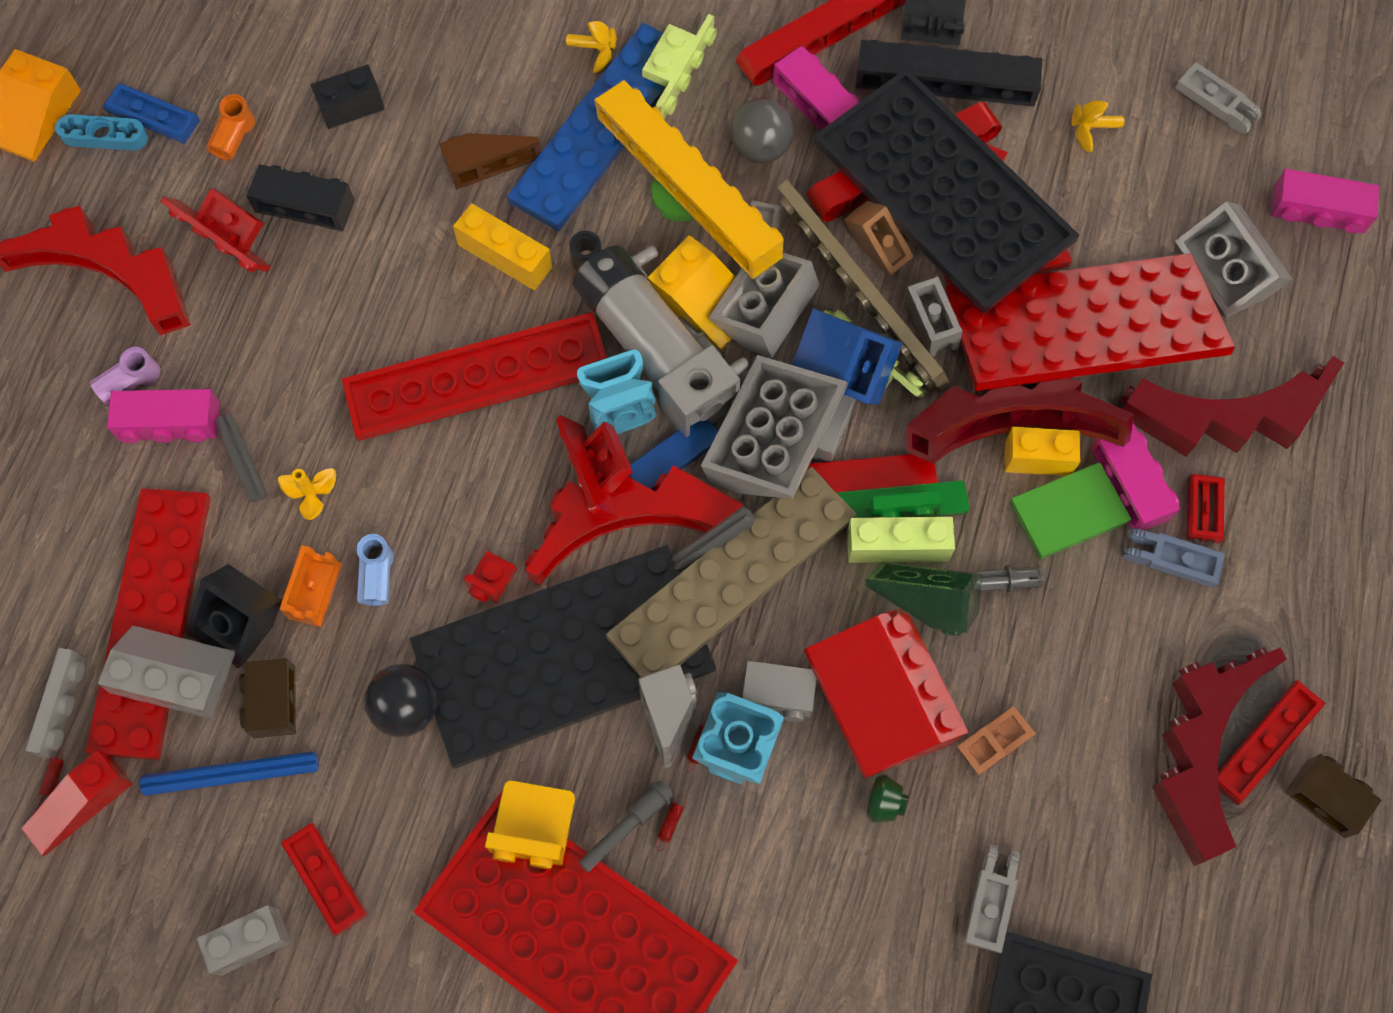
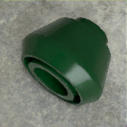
M885 774L875 778L867 807V817L873 823L895 821L897 815L904 816L908 795L902 793L903 786Z

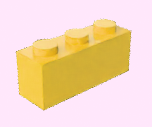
M472 203L453 225L457 243L460 247L534 291L553 268L549 248Z

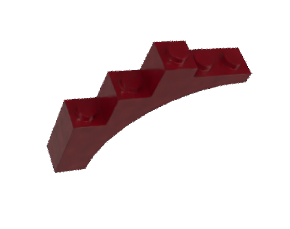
M1072 378L1040 382L1032 390L1021 385L990 389L982 397L952 386L907 424L906 451L934 464L949 452L965 444L992 435L1009 433L1012 427L1080 431L1081 435L1099 438L1124 447L1131 440L1134 414L1081 392L1082 382Z
M1265 647L1254 651L1246 656L1248 662L1239 666L1236 661H1232L1216 669L1213 662L1202 667L1198 662H1195L1179 670L1181 676L1171 683L1187 711V714L1170 721L1169 723L1172 728L1162 734L1178 766L1160 774L1159 776L1162 781L1152 788L1194 866L1237 847L1224 817L1218 788V758L1222 735L1231 712L1246 690L1262 675L1287 660L1281 647L1270 652Z

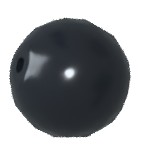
M409 664L391 665L380 670L368 685L364 694L365 711L371 723L382 733L393 737L412 736L424 730L438 708V692L432 678L421 668Z

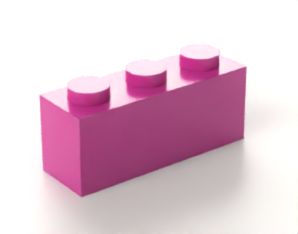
M800 46L774 64L773 83L819 131L859 103L858 98L854 94L849 93L840 84L836 75L829 73L821 65L818 57L813 53L810 54L803 46Z
M1285 168L1274 184L1271 216L1282 218L1289 222L1299 221L1314 224L1317 227L1342 229L1349 233H1365L1377 219L1380 185Z
M211 389L111 391L107 428L119 441L130 444L138 443L139 440L168 443L172 439L203 442L205 438H217L218 429L215 420L219 417L220 402Z
M1133 423L1131 440L1124 447L1096 438L1090 450L1096 462L1101 463L1131 517L1129 522L1131 528L1145 531L1170 521L1180 508L1174 490L1169 489L1163 478L1161 465L1157 460H1153L1147 449L1148 444L1144 434L1138 431Z

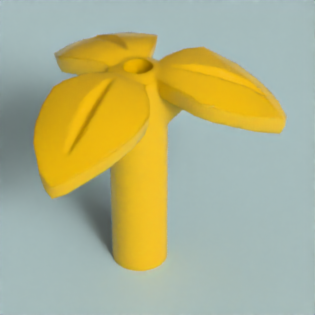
M591 21L587 24L592 36L568 34L566 44L573 47L598 49L600 53L596 59L593 73H599L611 61V49H616L617 37L614 27L610 28L609 31L608 26L603 22Z
M1091 101L1085 104L1083 110L1081 105H1075L1071 121L1072 127L1079 125L1075 134L1076 139L1082 149L1087 152H1093V140L1089 131L1091 128H1122L1124 126L1123 116L1102 115L1108 106L1107 102Z
M331 468L315 474L312 483L302 469H295L291 475H281L277 479L280 488L288 497L296 499L305 496V499L299 506V511L303 518L312 520L319 516L323 509V503L316 495L329 494L336 482V470Z

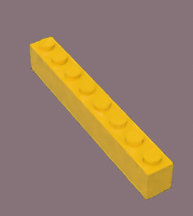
M623 80L595 99L598 120L752 279L783 258L784 240L781 233L775 227H770L763 220L757 208L754 206L750 207L743 200L736 187L729 186L723 180L722 175L715 166H709L703 160L701 153L695 146L690 147L683 140L680 131L675 126L670 127L664 121L661 112L656 107L652 108L637 88L633 89Z

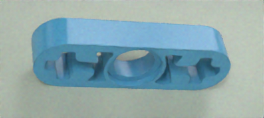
M68 114L58 119L55 125L56 133L63 143L68 146L134 151L143 148L148 141V134L142 123L132 118ZM99 128H109L106 136L101 138L94 137L95 132Z

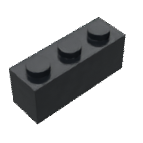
M259 164L247 193V198L256 213L338 231H344L354 203V197L349 184L340 179L320 178L309 172L297 173L277 165L270 167Z

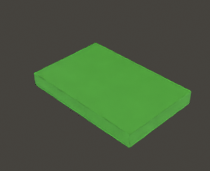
M1100 462L1013 497L1009 502L1039 560L1128 524L1131 521V517Z

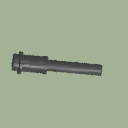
M660 780L656 783H650L648 785L649 790L627 809L629 814L578 862L585 872H590L638 824L644 826L663 805H670L673 793L665 783Z

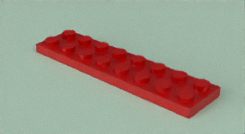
M590 312L345 377L341 380L355 437L358 441L579 382L577 371L580 367L606 359L607 356L594 314Z
M141 488L104 666L110 650L132 626L184 638L211 499L207 493ZM99 685L85 753L92 755L99 750L110 757L160 761L170 709L110 694Z

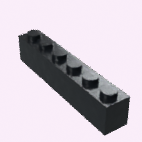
M861 39L855 88L877 90L907 68L937 97L1034 107L1041 90L1042 58Z

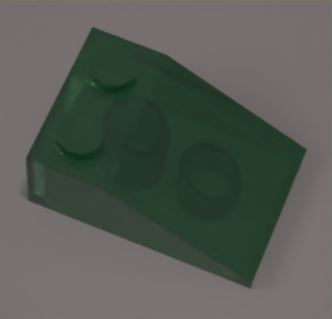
M881 562L865 578L866 587L930 628L941 629V632L946 635L956 636L967 633L979 614L982 574Z

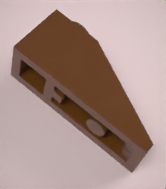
M467 133L461 136H453L447 141L439 143L444 163L456 190L532 163L541 153L538 138L531 136Z

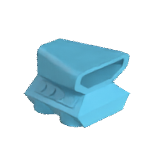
M630 350L578 369L579 383L592 399L589 402L592 430L595 431L605 421L613 425L616 433L619 434L648 424L656 417L657 413L654 408L656 399L652 391V382L640 380L643 360L638 350Z
M717 692L692 759L709 767L710 773L732 782L742 784L743 781L760 784L784 717L775 710L729 693Z

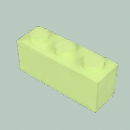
M953 517L850 518L847 528L848 563L949 562L955 551Z

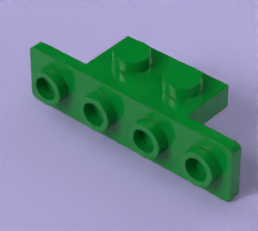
M964 481L836 492L857 514L856 518L939 517L967 514L969 511Z

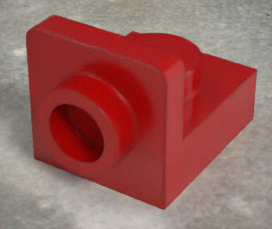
M486 551L473 574H467L463 579L469 589L468 594L483 603L488 599L497 604L517 572V567Z

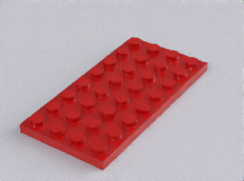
M1191 253L1035 274L985 314L957 287H945L946 296L962 329L960 346L975 391L1232 355L1235 348Z
M503 791L499 793L413 911V913L548 1013H705L739 961L601 861L590 872H585L578 862L588 852L568 838L562 865L552 864L551 869L529 865V859L516 857L515 862L494 859V853H490L485 845L488 832L494 833Z

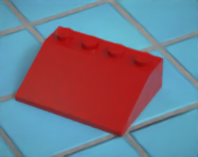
M906 606L877 615L804 649L805 655L864 779L948 747L968 733Z

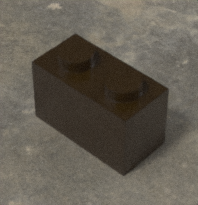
M287 658L244 662V673L240 674L239 678L240 691L242 694H245V707L241 708L239 713L241 728L245 729V732L253 738L296 734L295 666Z
M1319 754L1305 762L1284 793L1344 839L1359 834L1382 800L1373 794V789L1367 783L1354 779L1344 772L1342 765L1329 756Z

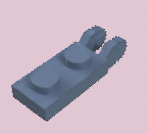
M1135 528L1129 531V540L1144 546H1153L1152 553L1136 548H1126L1123 554L1124 559L1139 565H1148L1149 568L1211 588H1215L1218 585L1225 557L1224 553L1162 533L1155 534Z

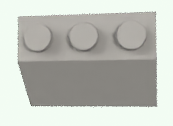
M1226 201L1175 241L1183 254H1192L1209 292L1226 317L1267 299L1293 280L1244 209L1236 203Z
M783 253L781 260L754 279L742 268L709 316L710 321L743 348L772 358L820 286L812 262Z
M132 626L110 650L98 685L110 694L212 719L235 652Z
M680 665L638 679L642 706L664 768L672 766L692 724V711L697 709L695 704L697 702L695 696L697 691L690 673L683 674Z

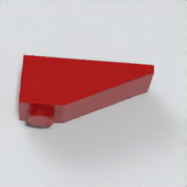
M97 750L65 776L21 829L39 853L45 856L133 785V783L112 757Z

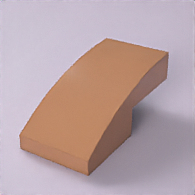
M1012 706L957 747L977 774L981 775L1035 736L1036 733L1015 706Z

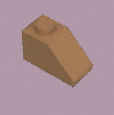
M866 201L844 219L856 243L887 275L891 276L914 257L886 206Z

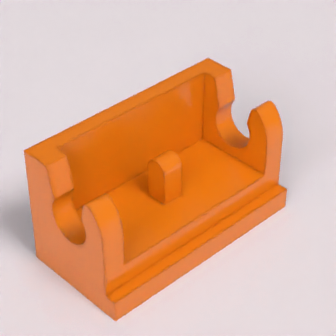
M301 545L280 606L281 612L289 620L321 627L342 563L338 562L329 552L320 555L311 547Z

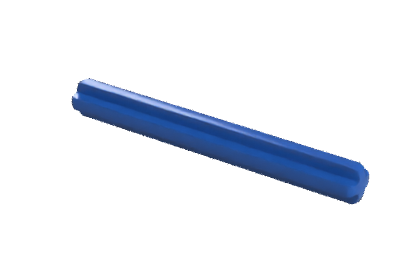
M312 751L147 774L140 777V792L144 795H154L311 773L319 769L318 755Z

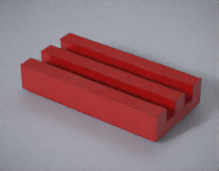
M1191 474L1188 477L1187 540L1197 538L1202 542L1213 540V543L1219 544L1224 540V477ZM1198 483H1201L1200 530H1198ZM1210 484H1214V532L1209 531Z

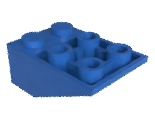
M813 308L792 365L847 381L848 386L844 395L867 404L879 405L903 343Z

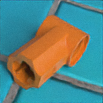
M238 94L227 95L221 100L219 104L221 115L206 146L209 153L226 161L234 159L244 134L251 131L255 125V117L245 99Z

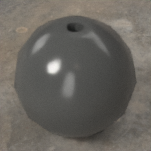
M755 98L747 101L735 113L731 123V139L740 155L755 163H770L779 159L788 150L793 141L794 123L786 107L769 98Z

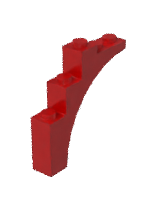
M80 205L73 208H65L60 212L49 215L52 226L38 228L31 233L16 238H8L0 243V266L5 272L29 266L53 264L85 268L117 281L141 301L149 321L160 336L191 325L172 263L162 247L147 249L135 255L132 243L121 226L107 228L95 234L92 221Z
M673 465L668 474H661L655 484V491L627 477L611 493L619 513V518L616 521H612L603 516H595L587 507V499L583 489L569 480L564 489L559 488L552 497L550 505L552 506L553 517L558 522L553 521L548 526L544 534V543L539 550L534 549L528 556L525 563L527 567L526 573L530 581L541 586L557 565L576 549L600 536L623 528L644 525L679 526L705 533L743 507V504Z

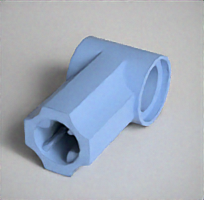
M368 534L362 537L357 545V555L359 556L357 602L369 606H382L389 604L390 565L393 563L394 554L383 537L378 534ZM383 547L382 554L378 558L368 559L371 549Z

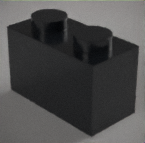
M369 64L310 84L328 129L385 110L379 88Z

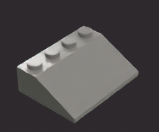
M757 355L701 464L710 484L739 494L793 499L848 386L847 381Z

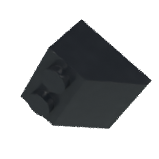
M228 564L201 579L185 632L201 643L234 651L235 655L232 664L240 668L274 626L282 599Z

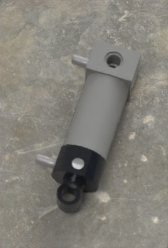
M580 231L574 234L569 242L571 262L577 271L573 279V287L596 317L602 320L626 352L634 349L640 352L643 360L642 372L658 391L659 408L676 430H680L685 438L690 436V426L699 420L705 421L709 419L713 424L724 417L740 390V378L738 375L749 369L750 365L745 358H740L729 366L713 345L703 350L652 287L641 266L658 256L656 248L650 245L631 257L623 247L617 245L602 250L601 240L594 232ZM583 251H592L590 254H581Z

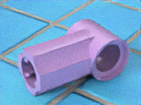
M131 347L122 353L119 363L89 383L102 402L109 406L111 391H132L139 385L147 386L153 384L160 376V366L143 348ZM145 362L143 367L136 371V368L141 363Z

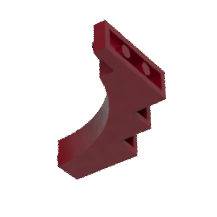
M1332 356L1324 366L1318 363L1310 375L1301 371L1291 380L1261 394L1236 399L1191 397L1167 390L1142 378L1137 388L1129 386L1119 402L1125 405L1123 407L1124 410L1134 414L1133 423L1136 427L1185 457L1197 445L1203 434L1237 453L1249 440L1254 430L1288 449L1304 430L1345 362Z

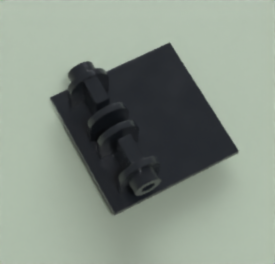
M906 0L901 40L960 46L961 35H963L965 27L963 20L966 0Z

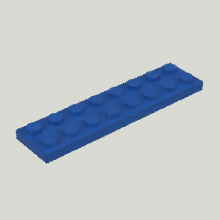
M644 22L641 24L507 195L508 203L558 232L563 228L624 148L623 144L598 120L595 99L625 80L633 89L637 88L642 93L645 101L652 108L655 107L666 87L642 77V69L662 37V32Z

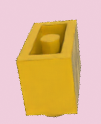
M1012 427L1005 441V472L1067 476L1072 474L1080 463V431Z

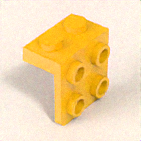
M517 781L506 782L503 788L494 833L488 832L485 847L490 853H494V859L515 862L516 857L529 859V865L539 868L551 869L552 864L562 865L575 804L573 792Z

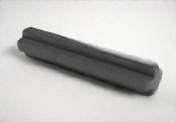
M230 414L217 417L215 424L247 497L251 502H258L267 496V492L234 418Z
M739 508L679 550L670 558V561L675 563L673 568L682 573L713 547H721L750 527L755 521L752 512L748 508Z

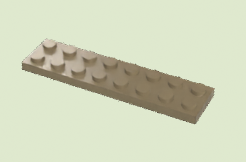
M788 179L777 187L783 196L779 202L786 210L787 215L796 226L799 225L814 248L817 247L825 262L833 271L837 272L850 293H855L867 314L871 318L877 315L874 319L884 335L892 339L896 338L897 341L903 343L899 353L909 365L914 362L916 363L914 369L927 388L930 390L935 386L941 393L951 385L944 370Z
M812 467L805 472L793 499L772 498L753 514L755 521L750 527L721 547H713L606 634L608 641L641 678L684 663L847 527L850 518H856L857 514Z

